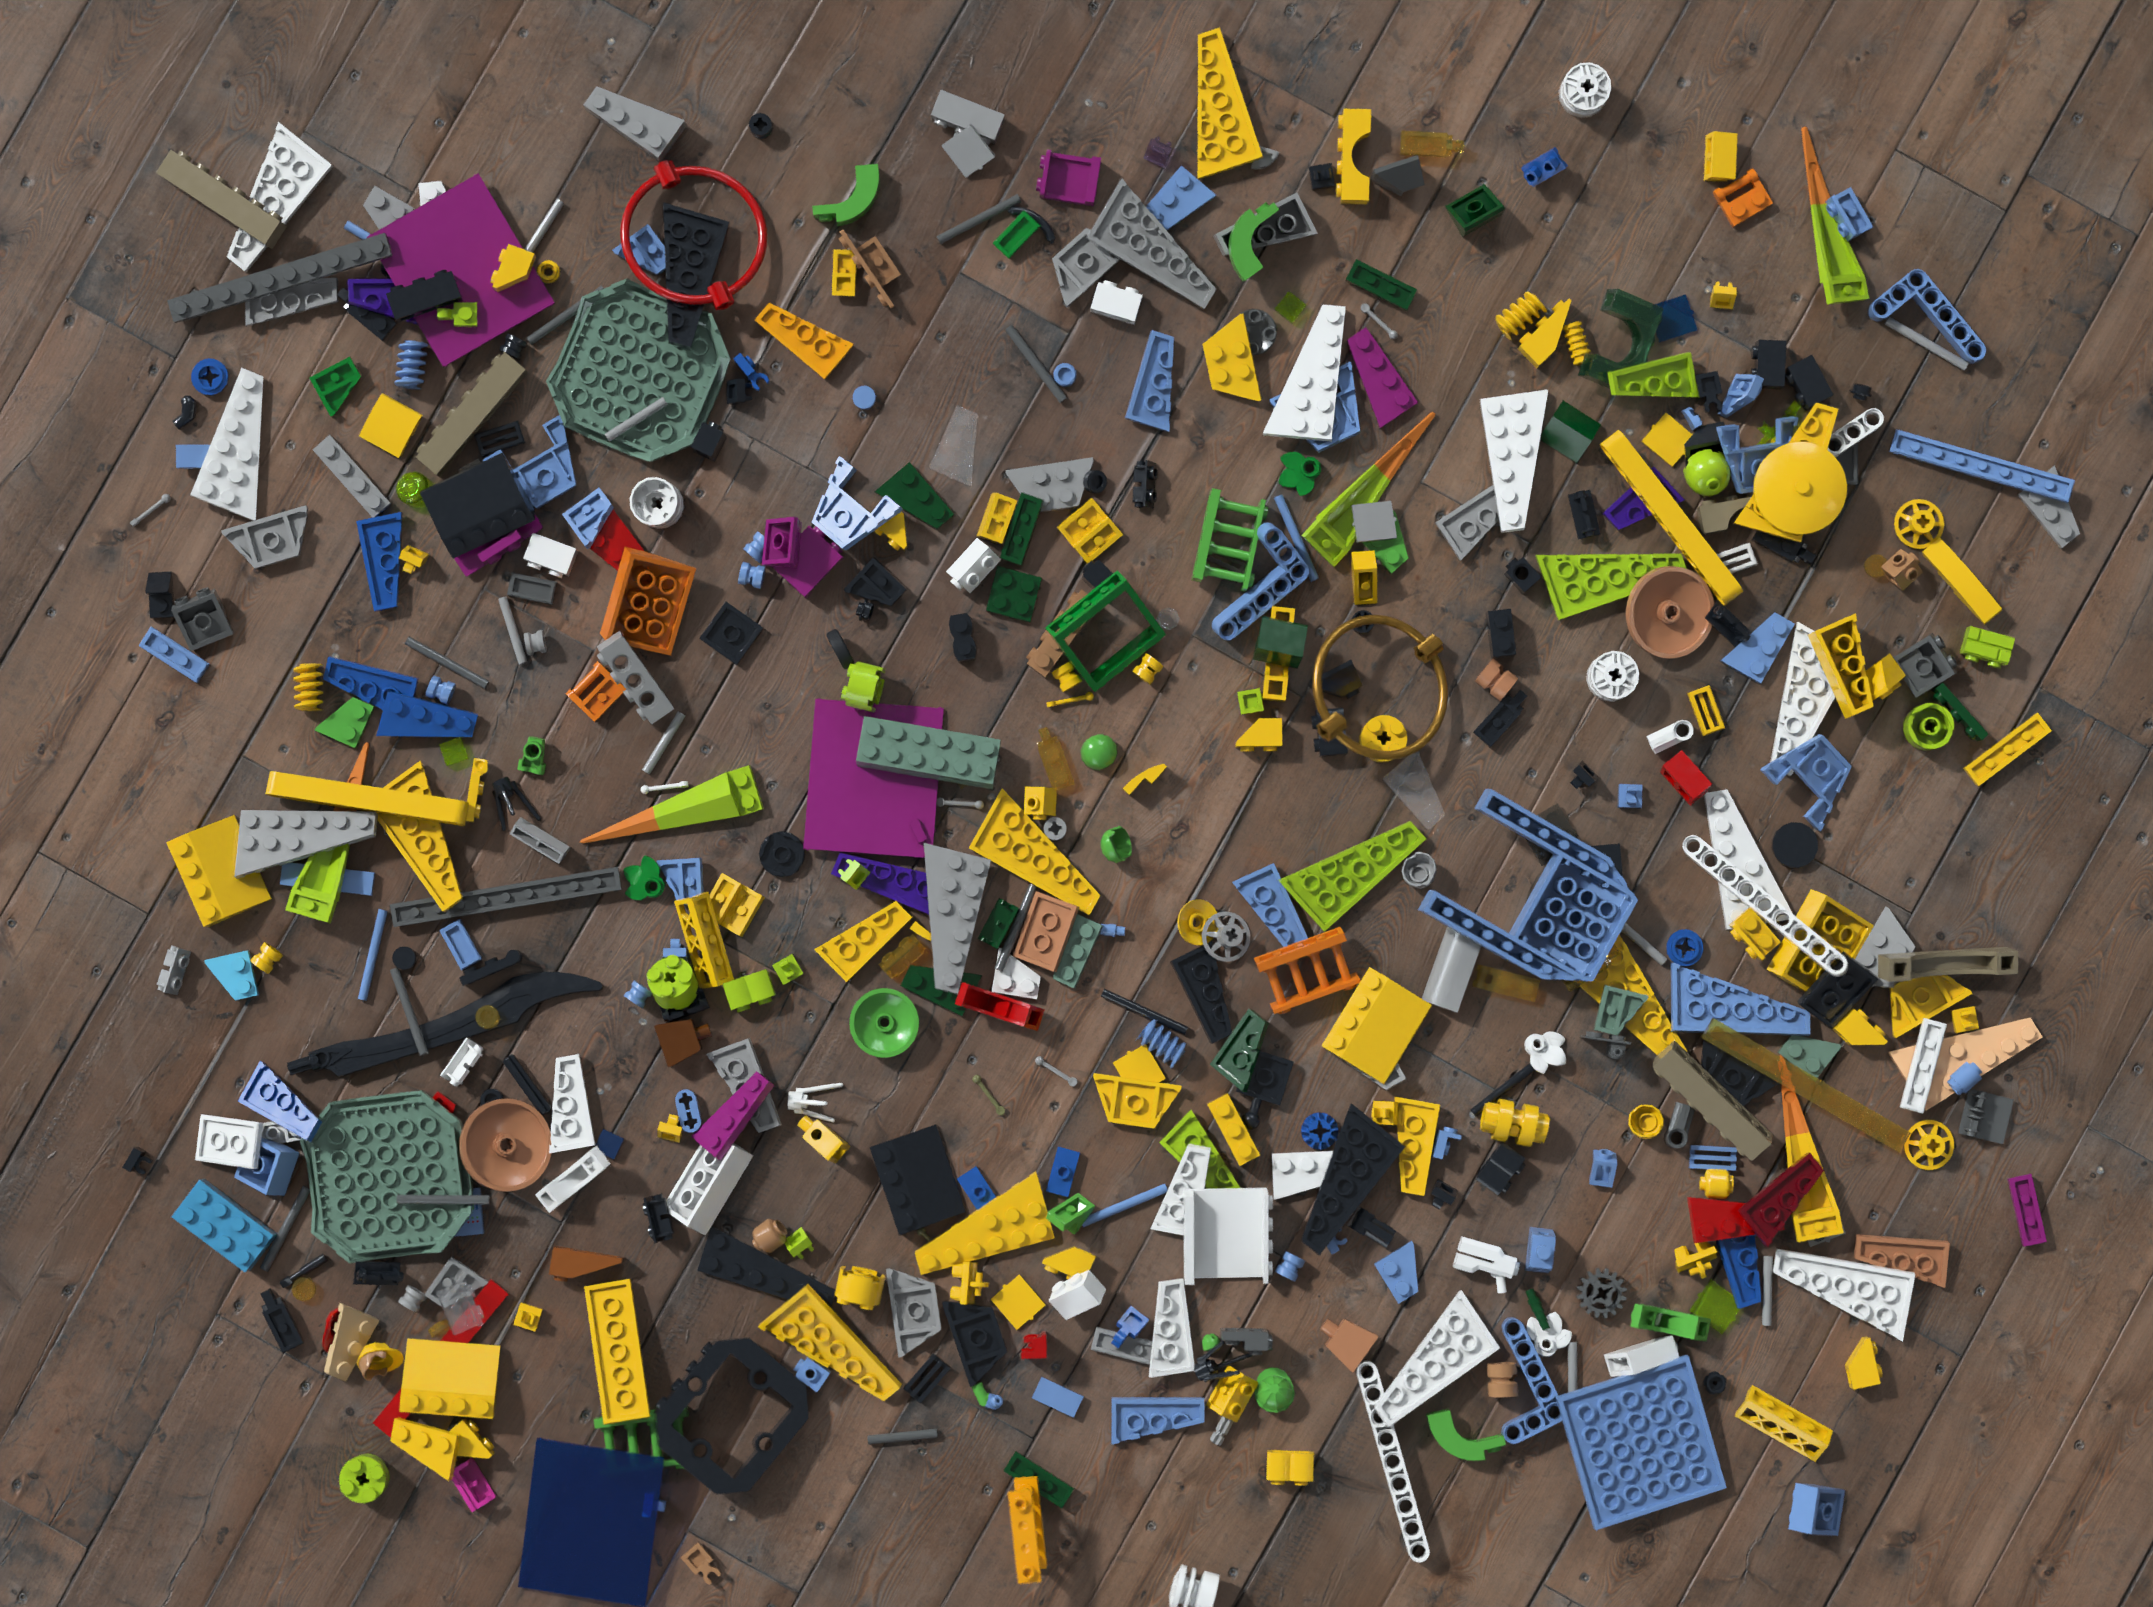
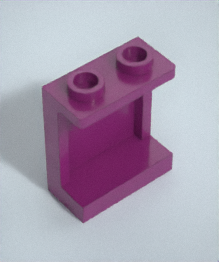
M1047 150L1046 155H1041L1040 169L1044 170L1042 178L1038 177L1036 191L1040 192V198L1094 207L1101 157L1092 156L1091 159L1053 153L1051 150Z
M808 526L801 533L798 568L772 566L805 598L812 593V590L835 565L844 559L840 555L843 551L834 542L831 544L824 540L826 535L817 526L814 529Z

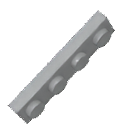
M331 435L313 449L372 518L379 516L391 505L390 501Z

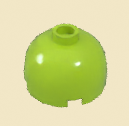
M1712 449L1702 450L1692 455L1688 459L1686 469L1684 467L1683 470L1686 483L1695 493L1702 496L1719 494L1727 487L1731 477L1730 467L1723 453L1713 452Z

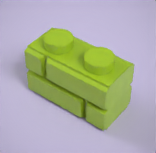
M1969 626L1964 634L1960 654L1966 655L1965 660L1977 663L1979 659L1988 661L1987 666L2000 669L2001 665L2005 666L2009 663L2015 638Z

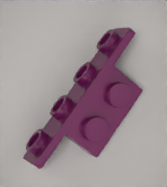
M535 515V521L454 559L464 575L468 577L488 563L490 565L496 563L502 558L501 555L507 551L513 552L521 546V542L531 537L533 533L542 530L543 526Z

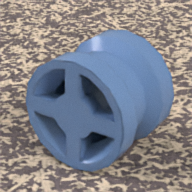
M634 980L631 984V990L626 992L624 996L643 1008L647 997H651L652 992Z

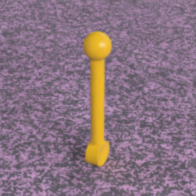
M1087 692L1082 696L1051 701L1046 704L1047 707L1085 699L1091 701L1094 698V694Z

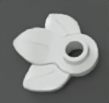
M1551 1031L1543 1035L1531 1034L1528 1036L1524 1046L1526 1052L1530 1055L1532 1067L1539 1073L1544 1074L1548 1065H1565L1566 1056L1562 1048H1560L1565 1042V1038L1561 1034ZM1533 1042H1538L1540 1044V1048H1536Z
M1556 1312L1546 1316L1550 1326L1548 1330L1543 1331L1538 1320L1534 1317H1530L1527 1322V1333L1530 1339L1534 1341L1537 1353L1543 1357H1549L1557 1349L1566 1347L1572 1337L1571 1331L1562 1329V1320ZM1543 1341L1549 1342V1343H1550V1347H1549V1348H1544V1347L1542 1346V1342H1543Z

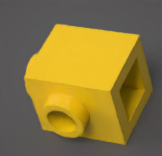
M1025 787L1024 814L1033 815V820H1046L1047 816H1056L1057 788Z

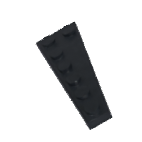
M711 1227L697 1271L788 1300L809 1284L829 1307H832L836 1289L715 1227Z

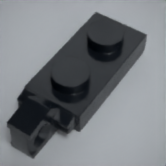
M344 288L337 294L346 302L343 307L381 341H384L397 325L387 315L349 304L348 291Z
M1757 530L1751 539L1790 562L1798 563L1801 559L1811 564L1816 557L1815 554L1806 550L1808 545L1804 541L1796 542Z
M1522 690L1513 698L1507 695L1473 733L1490 748L1521 714L1520 712L1524 708L1520 704L1527 695Z
M271 1288L262 1292L261 1296L265 1302V1305L261 1306L262 1314L282 1353L305 1343L282 1298L276 1299Z

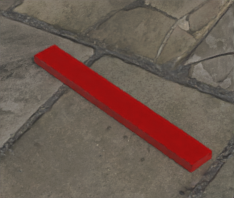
M491 1279L440 1341L469 1343L509 1293ZM401 1389L373 1422L375 1426L390 1438L394 1419L398 1417L407 1419L411 1412H399Z

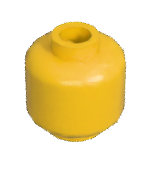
M1707 1169L1704 1177L1699 1179V1189L1704 1191L1706 1198L1726 1199L1729 1193L1733 1194V1175H1730L1725 1169Z

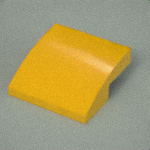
M382 393L369 414L359 437L400 458L423 415Z
M1093 498L1089 499L1057 526V529L1087 564L1123 535Z
M723 873L710 893L717 923L743 937L765 898Z

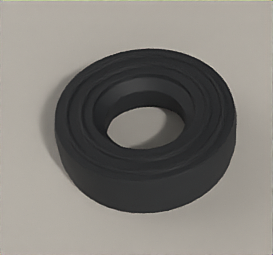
M833 629L826 635L842 667L845 670L848 669L849 665L855 664L839 631Z

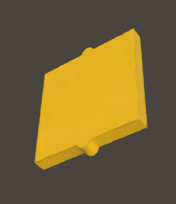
M1665 413L1655 425L1651 426L1650 432L1641 442L1668 465L1673 467L1679 458L1685 455L1684 444L1692 434Z
M1147 1045L1140 1046L1132 1052L1127 1051V1055L1113 1062L1121 1077L1161 1082L1166 1079L1153 1055L1148 1051Z
M1020 1274L1007 1285L1004 1284L1003 1289L991 1298V1301L1016 1330L1029 1319L1033 1320V1316L1045 1306V1303Z

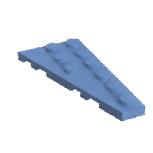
M1671 963V1032L1810 1035V1013L1807 1010L1785 1002L1781 1003L1770 999L1768 996L1753 993L1746 988L1700 974L1698 971L1689 970L1681 967L1679 964Z

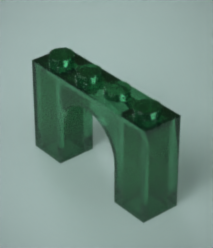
M1607 289L1600 311L1626 323L1632 335L1631 349L1628 355L1620 362H1614L1598 354H1585L1578 376L1610 389L1607 372L1648 362L1647 357L1650 348L1654 345L1657 327L1662 322L1664 308L1623 290Z

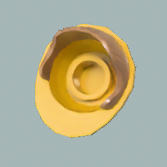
M374 1342L366 1345L361 1351L357 1360V1366L364 1379L371 1381L375 1375L386 1376L387 1372L398 1368L403 1363L404 1357L399 1350L389 1348L385 1343Z

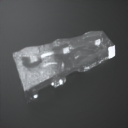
M956 406L929 469L971 487L978 414L961 406Z
M1419 751L1406 757L1382 778L1427 831L1445 816Z

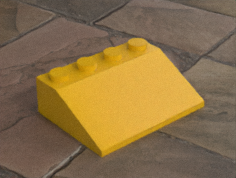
M235 815L166 842L203 927L213 926L272 899L260 872H253L239 879L234 877L239 836V823Z
M1812 889L1796 915L1799 920L1839 953L1844 951L1854 959L1874 927L1873 924L1829 896ZM1798 930L1794 938L1798 941H1803L1807 938V932ZM1786 937L1782 940L1766 969L1803 992H1806L1825 972L1820 965ZM1816 945L1813 947L1812 953L1816 956H1821L1825 953L1826 948L1823 945Z
M1369 967L1322 1044V1047L1385 1085L1432 1005Z
M408 1338L399 1412L493 1419L495 1415L501 1345Z

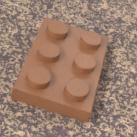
M1036 891L1013 957L1057 972L1080 907Z

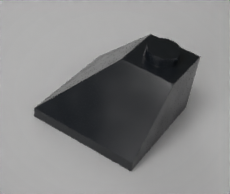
M1724 421L1700 426L1684 444L1686 466L1688 465V459L1702 450L1712 449L1713 452H1721L1724 455L1716 430L1718 426H1725Z
M1352 660L1322 674V691L1324 693L1340 698L1346 695L1347 699L1360 693L1358 689L1362 687V683ZM1312 679L1309 681L1308 686L1313 689Z

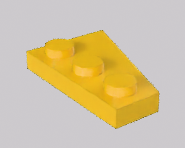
M399 1417L395 1418L390 1441L446 1480L450 1481L453 1479L461 1434Z

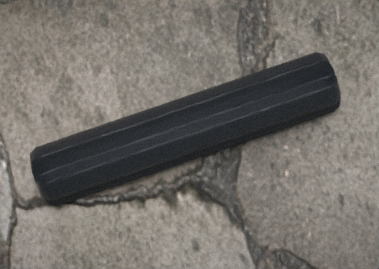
M512 1054L503 1060L504 1065L541 1115L549 1112L551 1105L516 1056Z

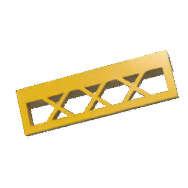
M709 892L674 901L699 987L702 989L723 985V983L734 980ZM684 904L688 905L689 915L685 911ZM691 927L695 929L696 937L692 934ZM698 949L702 952V959L698 955ZM704 971L708 973L710 982H706Z
M1753 1385L1749 1388L1745 1401L1735 1413V1417L1814 1462L1817 1461L1829 1446L1833 1432L1828 1427ZM1746 1408H1749L1756 1412L1757 1416H1749L1744 1411ZM1765 1421H1772L1777 1427L1771 1428L1765 1424ZM1785 1433H1793L1797 1436V1439H1790ZM1805 1444H1812L1818 1447L1816 1452H1813L1806 1448Z

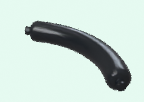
M1011 207L1008 209V213L1012 216H1019L1025 210L1041 225L1040 228L1044 232L1047 241L1051 242V244L1055 243V234L1042 216L1022 207Z

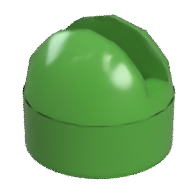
M1206 1334L1202 1340L1203 1351H1209L1220 1343L1219 1337L1215 1334Z

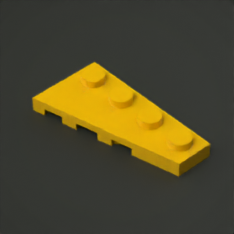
M895 901L814 950L848 982L912 917Z

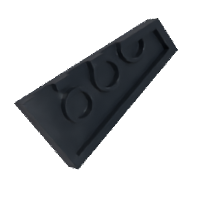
M1212 941L1208 943L1210 949L1213 946ZM1204 945L1170 961L1210 1044L1231 1035V1024L1215 958L1210 956L1205 950Z

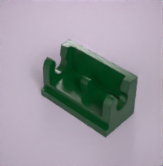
M999 898L978 939L998 949L1019 908Z

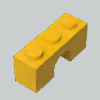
M1228 1093L1207 1103L1238 1165L1241 1166L1260 1156Z

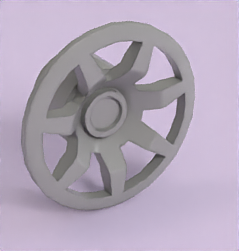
M1219 912L1211 916L1205 923L1202 931V942L1210 956L1219 961L1230 962L1239 959L1247 951L1250 944V931L1244 919L1232 912ZM1229 916L1230 919L1227 925H1223L1218 917ZM1235 919L1241 923L1244 929L1234 924ZM1214 920L1218 931L1207 932L1210 923ZM1243 933L1246 935L1244 946L1241 944ZM1206 936L1217 938V942L1211 949L1207 943ZM1223 946L1225 957L1218 956L1214 951ZM1235 946L1241 950L1237 955L1230 957L1231 947Z

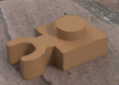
M699 1541L681 1556V1559L695 1575L700 1571L703 1573V1579L709 1585L712 1583L708 1577L710 1572H715L718 1577L721 1575L719 1568L709 1564L714 1558Z

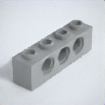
M620 631L597 646L600 652L597 657L604 667L609 665L613 670L610 675L617 685L622 683L626 688L623 693L630 703L635 701L639 706L636 711L643 721L648 719L652 725L674 709L672 703ZM618 657H626V662L623 665L615 664V660ZM631 675H639V680L636 683L631 684L628 682V678ZM651 693L652 698L649 701L644 702L641 700L643 694Z

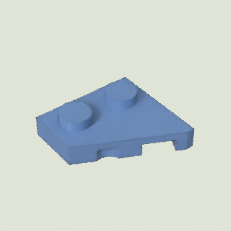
M647 224L630 237V244L639 266L655 275H659L666 270L665 246ZM620 244L613 249V252L625 259Z
M1736 374L1722 403V409L1718 414L1727 418L1755 400L1762 390L1764 378L1758 375Z
M598 488L562 515L584 546L589 549L614 507L603 491Z
M702 858L657 860L669 887L675 893L676 900L693 897L704 892Z
M1412 1241L1374 1263L1398 1304L1418 1292L1415 1251Z

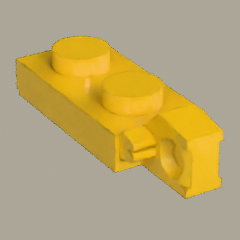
M474 758L467 798L469 807L466 822L474 823V819L480 816L481 805L477 804L478 795H483L484 782H481L480 779L488 772V760Z

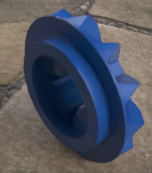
M209 358L201 360L194 366L191 380L195 389L200 393L214 395L222 392L228 384L229 374L220 361ZM209 369L213 375L219 376L212 380V386L208 380L201 379L204 376H208Z
M1678 930L1670 935L1666 943L1667 955L1672 962L1680 966L1693 965L1702 956L1703 942L1699 935L1691 930ZM1687 938V946L1694 949V951H1686L1682 958V950L1675 947V945L1683 944Z
M1313 1113L1302 1124V1138L1308 1146L1314 1149L1328 1148L1337 1139V1123L1326 1113ZM1318 1121L1322 1124V1128L1330 1129V1131L1322 1134L1321 1141L1318 1138V1134L1310 1133L1313 1129H1317Z

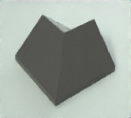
M1418 155L1374 169L1371 176L1373 183L1400 196L1405 191L1425 185Z

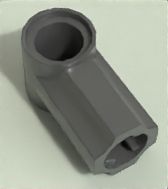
M1675 1102L1668 1129L1664 1134V1141L1670 1148H1682L1688 1141L1687 1135L1695 1112L1689 1105ZM1675 1131L1681 1135V1141L1676 1145L1670 1139L1671 1134Z

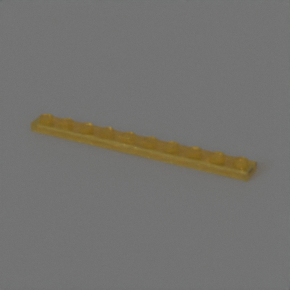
M1715 1018L1711 1019L1701 1036L1704 1040L1897 1152L1901 1151L1911 1134L1906 1129Z

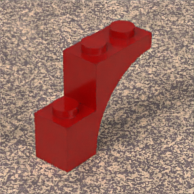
M963 982L955 1002L956 1005L1038 1031L1045 1009Z

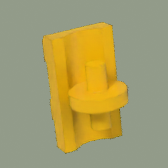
M1709 1242L1694 1243L1697 1253L1692 1255L1689 1254L1686 1246L1674 1249L1677 1272L1680 1273L1688 1270L1690 1276L1699 1273L1701 1279L1706 1278L1705 1271L1712 1268L1711 1263L1708 1261L1717 1258L1715 1246L1711 1247Z
M963 1262V1264L952 1266V1276L962 1278L961 1287L952 1286L950 1292L951 1299L960 1301V1304L964 1305L975 1304V1296H981L982 1287L989 1286V1282L982 1281L983 1273L977 1272L978 1262Z

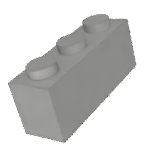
M940 90L931 113V119L934 120L935 125L942 128L950 126L955 128V132L958 133L972 124L986 144L989 145V143H996L1005 120V114Z

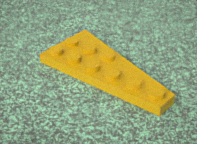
M809 1284L758 1326L761 1330H767L776 1335L778 1340L782 1342L785 1340L795 1346L797 1351L824 1367H831L836 1370L843 1378L847 1379L848 1377L858 1383L860 1388L882 1401H885L902 1386L900 1381Z

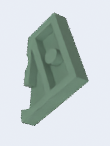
M1604 985L1593 1030L1618 1035L1626 1023L1636 1014V1011L1646 1002L1648 995Z
M1790 1035L1777 1053L1811 1080L1815 1081L1842 1046L1827 1041Z

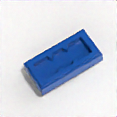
M1058 1146L1046 1189L1047 1192L1065 1197L1069 1196L1080 1152Z
M977 1166L957 1178L977 1210L996 1198Z

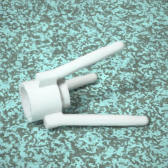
M843 1083L796 1088V1092L789 1091L788 1110H794V1113L804 1114L834 1123V1118L806 1110L808 1105L826 1106L827 1102L808 1100V1095L804 1093L843 1087Z

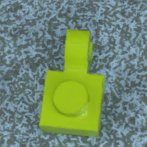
M454 302V309L438 308L437 318L438 320H454V327H477V302Z

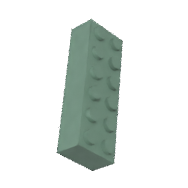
M864 716L856 765L993 789L1001 740Z

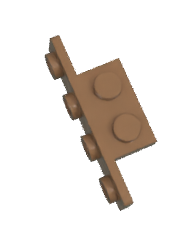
M841 230L842 236L838 239L846 250L851 248L855 254L851 257L858 269L861 267L865 269L868 275L864 278L871 288L877 287L881 293L877 297L884 308L888 305L891 309L895 307L882 287L901 274L876 236L856 249L845 231Z

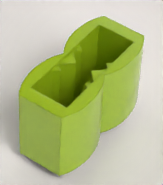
M768 969L723 983L730 1009H737V1012L750 1009L749 1004L757 1001L759 1005L771 1002V996L776 995Z

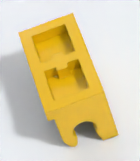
M1713 131L1706 135L1704 181L1727 182V180L1736 179L1738 133Z
M991 493L976 537L1002 544L1017 500L999 493Z

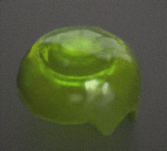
M413 471L405 473L398 480L395 489L398 498L403 503L413 508L425 506L420 491L433 485L428 477Z

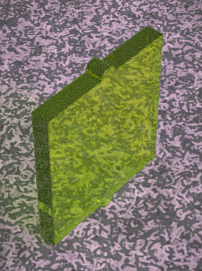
M1710 1280L1703 1291L1697 1294L1698 1298L1689 1311L1694 1315L1710 1318V1326L1723 1334L1731 1321H1735V1316L1740 1309H1737L1731 1293Z

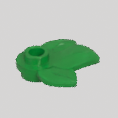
M1299 452L1283 454L1280 460L1286 469L1280 475L1278 483L1287 488L1296 487L1299 496L1310 493L1314 488L1315 478L1321 473L1320 462L1314 457L1305 458ZM1307 465H1312L1314 467V471L1308 473L1305 467Z
M645 855L641 861V866L631 865L623 869L626 879L631 884L625 892V895L633 900H642L647 896L656 898L664 892L665 883L659 876L660 867L653 858ZM651 882H655L658 887L656 890H653L650 887Z

